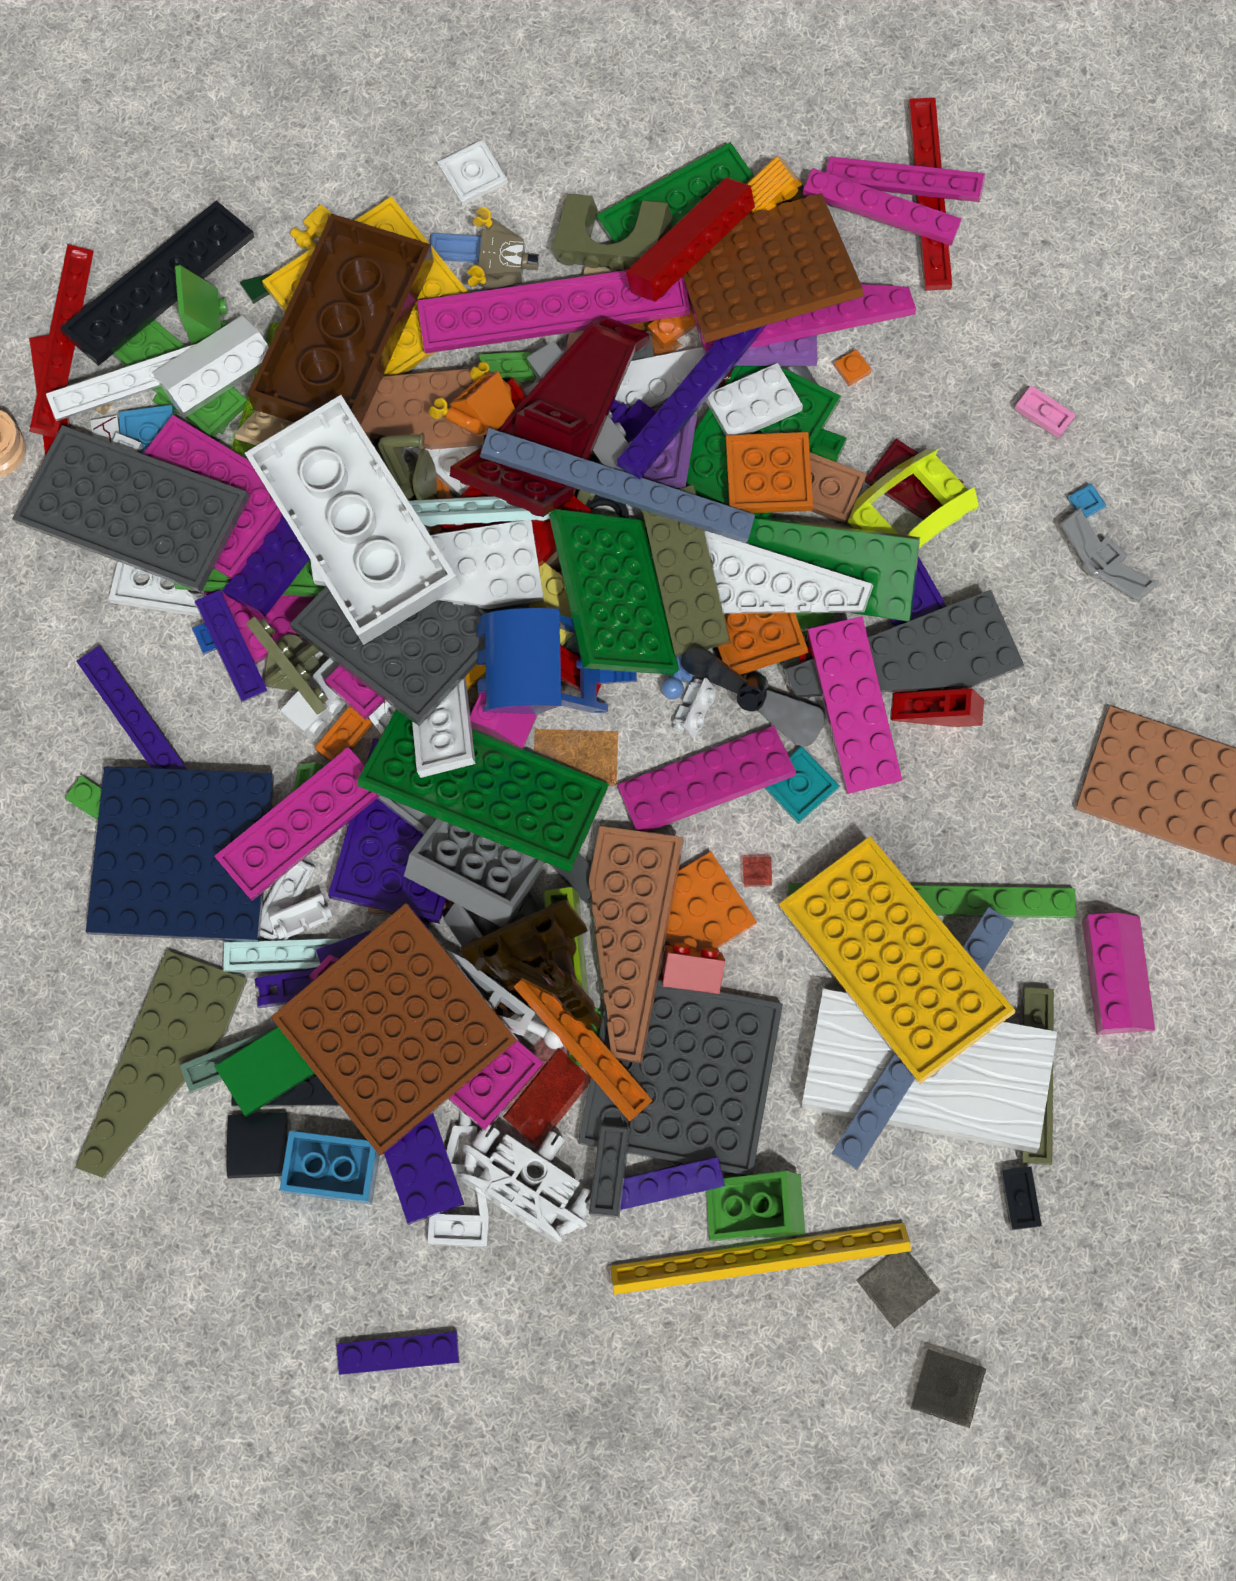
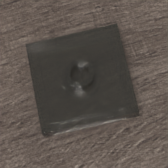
M927 1349L910 1409L970 1428L986 1368Z

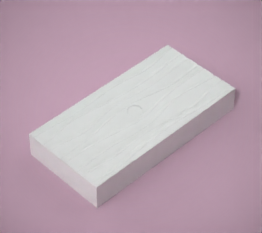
M341 395L245 452V455L363 645L460 586L456 575Z
M827 989L822 991L802 1108L854 1118L895 1053L848 993ZM1002 1022L921 1084L915 1079L886 1125L1037 1153L1041 1141L1057 1032Z

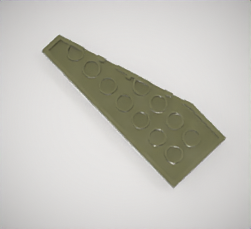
M166 950L75 1168L104 1179L126 1154L129 1147L139 1135H142L149 1123L162 1111L186 1082L179 1065L208 1054L216 1043L224 1037L248 981L246 978Z

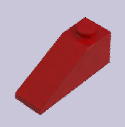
M972 688L893 693L891 720L948 727L982 726L984 698Z

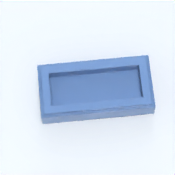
M432 233L430 244L443 261L479 263L482 236Z

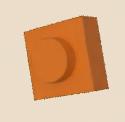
M857 349L834 362L835 369L848 386L871 374L872 369Z

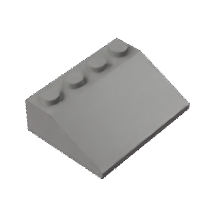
M436 818L410 853L404 877L502 927L509 925L519 911L545 862Z

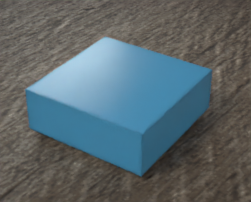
M1092 483L1074 492L1067 498L1074 510L1079 507L1082 508L1086 518L1106 507V503Z

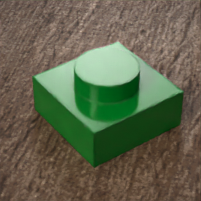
M823 429L815 441L811 453L837 462L845 447L847 437Z

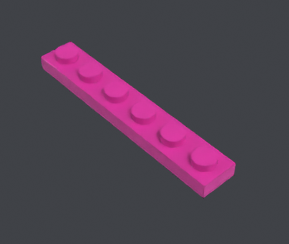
M831 156L829 157L826 173L883 192L980 202L985 182V173Z
M812 168L803 189V196L807 197L822 193L827 204L950 246L953 244L962 219Z

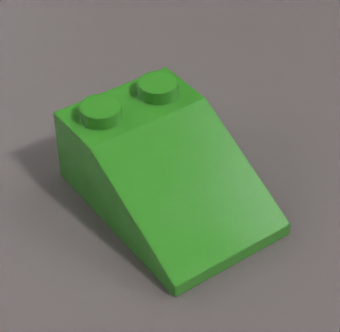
M178 265L175 266L179 316L191 344L194 345L228 325V322H224L223 315L228 314L226 298H221L218 288Z
M780 1171L724 1178V1187L706 1191L709 1241L772 1238L805 1234L801 1174Z

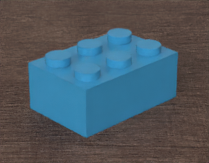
M289 1131L279 1190L291 1195L372 1205L380 1156L366 1140Z

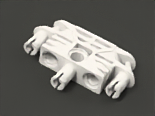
M491 1125L485 1131L480 1129L470 1146L463 1145V1152L466 1154L464 1164L466 1168L465 1174H460V1180L550 1241L559 1244L562 1242L561 1236L569 1234L576 1229L588 1227L584 1220L589 1214L591 1196L587 1203H585V1200L591 1192L590 1190L583 1188L569 1211L565 1209L568 1200L572 1197L580 1182L551 1164L558 1150L565 1143V1140L559 1136L554 1145H551V1142L557 1135L555 1132H548L536 1153L505 1134L489 1159L485 1154L500 1134L496 1128H493L489 1136L485 1137ZM476 1165L483 1170L479 1178L474 1177ZM531 1165L537 1166L541 1170V1177L538 1179L531 1178L527 1173V1167ZM518 1174H519V1177H520L521 1182H519L518 1180H516V1177L518 1176ZM538 1187L537 1190H536V1192L533 1191L532 1189H530V1188ZM555 1219L564 1222L562 1226L555 1230L551 1226Z

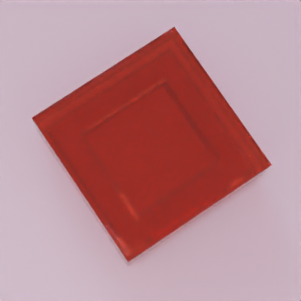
M743 857V887L772 886L771 857Z

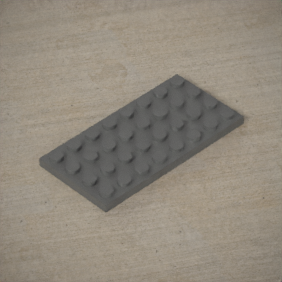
M62 425L12 519L19 525L201 593L250 495L247 491Z

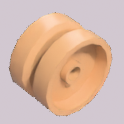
M0 410L1 477L10 474L20 466L25 457L26 443L15 422L6 412Z

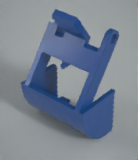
M521 608L484 614L480 616V622L477 623V637L485 636V649L477 652L478 665L486 664V677L478 680V693L486 692V705L483 706V712L537 715L559 706H564L590 713L608 712V704L597 702L596 684L637 682V672L583 668L580 654V659L576 660V667L580 669L581 697L561 693L560 629L576 633L572 618L559 615V609Z

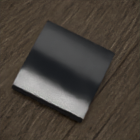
M287 1113L250 1114L247 1117L244 1114L228 1115L226 1150L228 1179L282 1176L287 1147Z

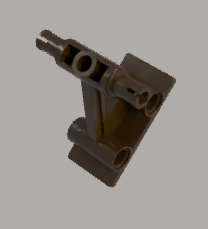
M566 900L552 903L538 912L528 914L514 923L502 926L490 934L476 938L470 943L461 946L462 954L477 971L481 970L488 977L496 974L506 985H515L521 980L555 997L563 1010L567 1011L574 1020L581 1021L586 1029L593 1031L594 1028L591 1024L596 1029L601 1026L602 1018L594 1010L595 1006L592 999L578 984L571 961L577 950L574 938L586 933L588 930L585 923ZM545 954L551 967L549 968L543 962L538 970L526 963Z

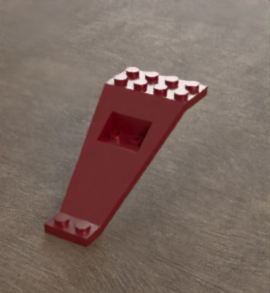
M606 316L591 323L497 431L589 460L634 353L649 344L650 334ZM483 446L450 467L449 476L459 480L462 484L480 489L487 495L505 500L508 504L530 511L535 516H546L571 499L576 491L574 487L481 458L480 454Z

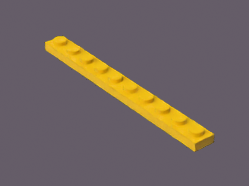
M905 1223L612 1265L610 1268L614 1295L898 1254L911 1251V1244Z

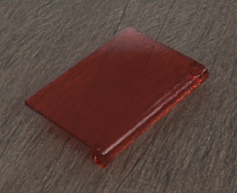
M557 1048L504 1114L503 1118L539 1149L548 1132L553 1131L588 1087L591 1077L560 1048Z

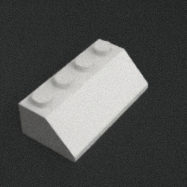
M242 315L155 370L152 374L184 419L256 373L269 346L259 331Z

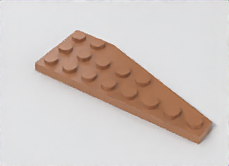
M471 369L382 377L361 424L362 429L367 437L379 440L380 437L420 435L424 433L423 448L430 450L483 445L485 441L484 435L476 436L446 420L445 415L440 419H434L428 413L430 406H434V402L438 398H443L447 402V408H451L450 403L475 382L470 377Z
M599 826L589 876V887L593 902L592 910L595 918L597 949L604 987V1003L607 1010L610 1049L617 1060L642 1064L684 839L679 836Z

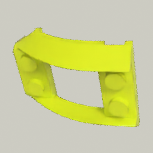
M926 449L892 469L857 498L848 523L854 529L898 534L871 504L912 474L943 505L907 534V536L920 537L919 549L941 531L962 519L964 514L971 510H977L979 503L975 486L968 490L936 456L938 449Z

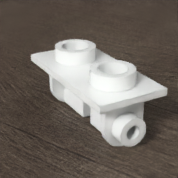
M704 678L703 681L694 679V682H690L683 702L691 705L690 707L680 705L673 720V729L675 731L683 733L685 729L693 739H695L697 732L702 729L708 707L715 700L716 689L707 678Z
M322 893L269 915L274 937L278 939L284 938L285 940L304 931V925L312 928L323 922H328V918L332 917L329 907L325 906Z

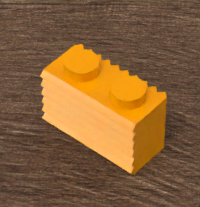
M777 155L747 183V185L751 186L755 208L752 212L755 213L758 210L765 209L771 210L779 206L783 201L794 197L798 192V187L802 185V182L787 162Z

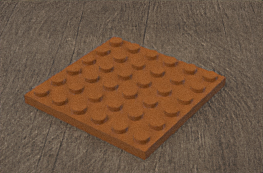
M822 193L782 203L771 210H758L745 216L683 276L705 343L864 296L862 285Z
M407 903L271 1016L276 1025L379 1156L387 1152L519 1041Z

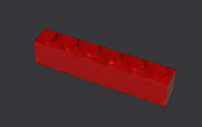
M726 177L626 271L631 293L654 302L664 295L755 208L751 186Z

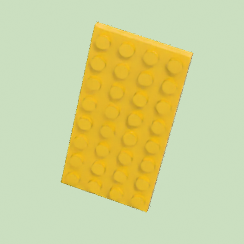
M871 836L778 904L783 913L919 1084L1015 1013L1012 1005Z

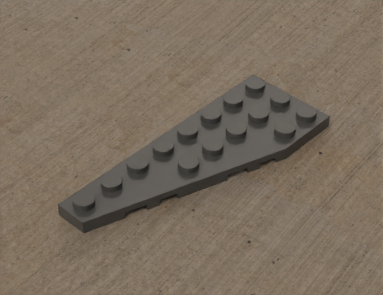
M991 590L868 637L881 693L917 691L919 689L940 690L954 687L972 688L1024 666ZM814 659L785 670L784 673L795 697L822 696Z

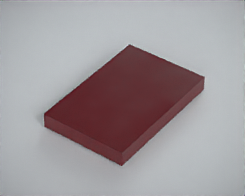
M896 438L866 477L865 482L872 486L892 469L919 453ZM914 474L908 476L884 493L885 496L922 520H925L943 506Z

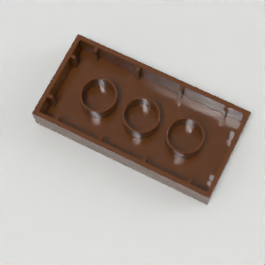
M331 213L247 393L253 410L295 423L341 395L361 426L434 263L431 244Z

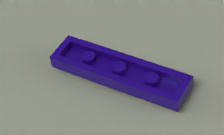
M221 590L195 600L194 603L241 703L267 692V688Z
M719 1156L625 1177L621 1210L724 1187L725 1181Z
M457 1332L337 1344L339 1375L460 1363Z

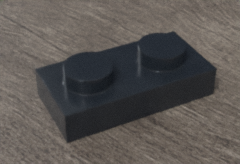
M1032 1166L1000 1171L1010 1230L1041 1227L1042 1223Z

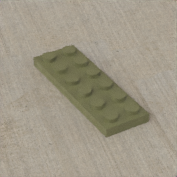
M694 485L678 489L697 496ZM643 510L676 657L683 656L691 646H702L710 649L731 643L705 530Z

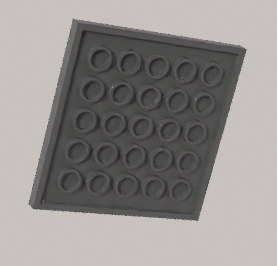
M425 526L430 535H435L434 532ZM326 586L290 623V627L412 722L420 726L478 663L477 652L485 649V636L477 637V623L480 622V616L500 610L529 608V603L483 609L478 608L476 605L464 604L462 606L453 604V602L437 600L363 645Z
M658 980L643 1062L641 1064L618 1060L653 1101L635 1118L629 1121L591 1077L578 1144L597 1148L600 1125L627 1127L631 1129L628 1154L679 1164L719 1156L722 1172L741 1176L753 1175L783 1004L723 992L715 994L664 987L661 981ZM605 1005L599 1039L611 1052Z

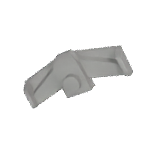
M1081 507L1077 508L1060 523L1083 561L1082 568L1092 578L1103 579L1136 601L1142 600L1156 587V581L1149 580L1122 563L1126 559L1127 554L1109 536L1100 542L1084 516Z

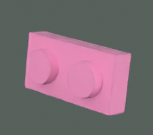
M1032 385L1014 409L1058 439L1076 416L1075 413Z

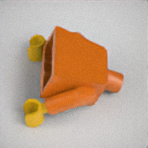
M480 362L478 367L473 366L470 371V377L475 382L450 403V409L447 408V402L443 398H438L435 400L434 406H430L428 413L434 419H440L445 415L446 420L476 436L487 435L489 428L497 430L515 410L512 403L511 387L502 379L499 371L489 373L488 363Z

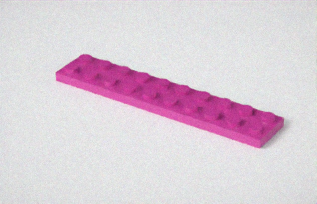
M627 270L418 300L424 351L427 354L584 331L591 323L603 316L624 324L690 315V306L686 286L682 276L664 295L654 302L631 293L626 274Z

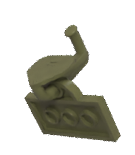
M424 433L420 435L385 436L379 442L372 443L409 501L438 499L435 464L429 451L422 450L425 440ZM404 447H419L421 450L415 469L411 464L405 462L403 457Z
M254 616L249 620L246 625L268 652L264 678L265 686L299 691L317 715L328 708L325 704L329 700L319 686L313 689L308 681L321 667V664L314 656L319 650L310 643L305 645L301 638L292 634L285 635L276 641L272 636L276 631L266 618L260 620Z

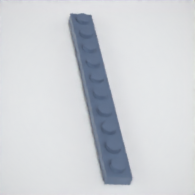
M490 428L488 429L480 454L481 458L743 543H747L755 517V514L644 478L638 479L632 474Z
M988 907L963 946L983 972L1014 924L1013 921ZM894 1054L832 1151V1155L855 1170H858L915 1080L896 1054Z

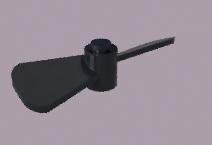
M691 646L682 656L681 666L686 672L702 679L707 678L709 682L737 693V703L742 709L750 712L758 711L795 745L799 747L811 745L822 730L825 723V712L820 705L769 688L768 680L764 675L751 672L742 677L702 646Z

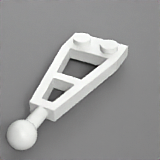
M445 949L467 977L492 995L488 1003L494 1010L502 1002L522 1017L519 1022L499 1015L512 1033L524 1036L526 1031L529 1030L544 1038L545 1044L551 1049L556 1050L564 1046L559 1037L549 1027L533 1020L535 1016L533 1010L481 970L477 971L469 961Z
M461 1110L460 1125L453 1126L446 1150L455 1175L465 1174L466 1168L464 1164H453L459 1138L470 1137V1143H472L478 1134L477 1127L471 1126L472 1120ZM476 1165L474 1175L479 1178L483 1170ZM477 1193L480 1216L437 1214L429 1217L427 1244L488 1248L489 1210L487 1199Z

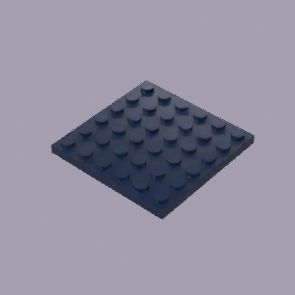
M104 766L86 933L88 935L259 942L264 892L251 901L214 856L271 810L274 786L273 773Z

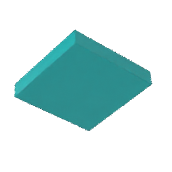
M802 746L789 756L796 776L764 788L797 824L802 822L840 787Z

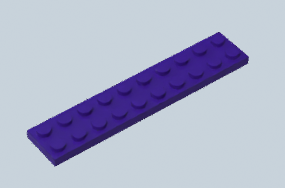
M371 930L316 949L320 964L328 955L340 959L368 936ZM432 1113L384 1153L408 1225L465 1204L434 1113Z

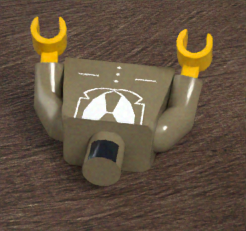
M481 207L476 211L481 217H475L473 224L476 227L485 225L486 229H482L478 266H472L467 271L468 275H473L468 280L469 286L475 287L479 283V286L489 290L513 287L515 284L522 283L523 269H539V254L525 253L523 238L494 218H491L489 209Z

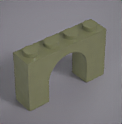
M567 193L552 250L557 261L563 265L572 266L577 264L586 265L589 268L605 267L616 271L628 270L670 230L673 217L668 203L642 201L636 226L632 233L621 242L609 245L600 244L591 239L598 212L593 197Z

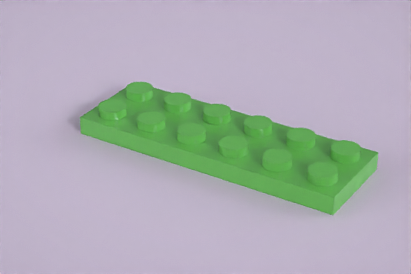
M154 320L117 350L113 356L128 367L185 348V346ZM162 387L152 389L177 411ZM232 387L187 416L186 419L199 431L213 438L249 405L248 400Z

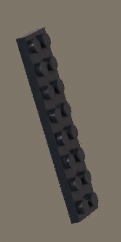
M216 200L60 327L61 333L98 366L101 365L178 301L175 266L181 265L200 278L205 279L254 238L253 231Z

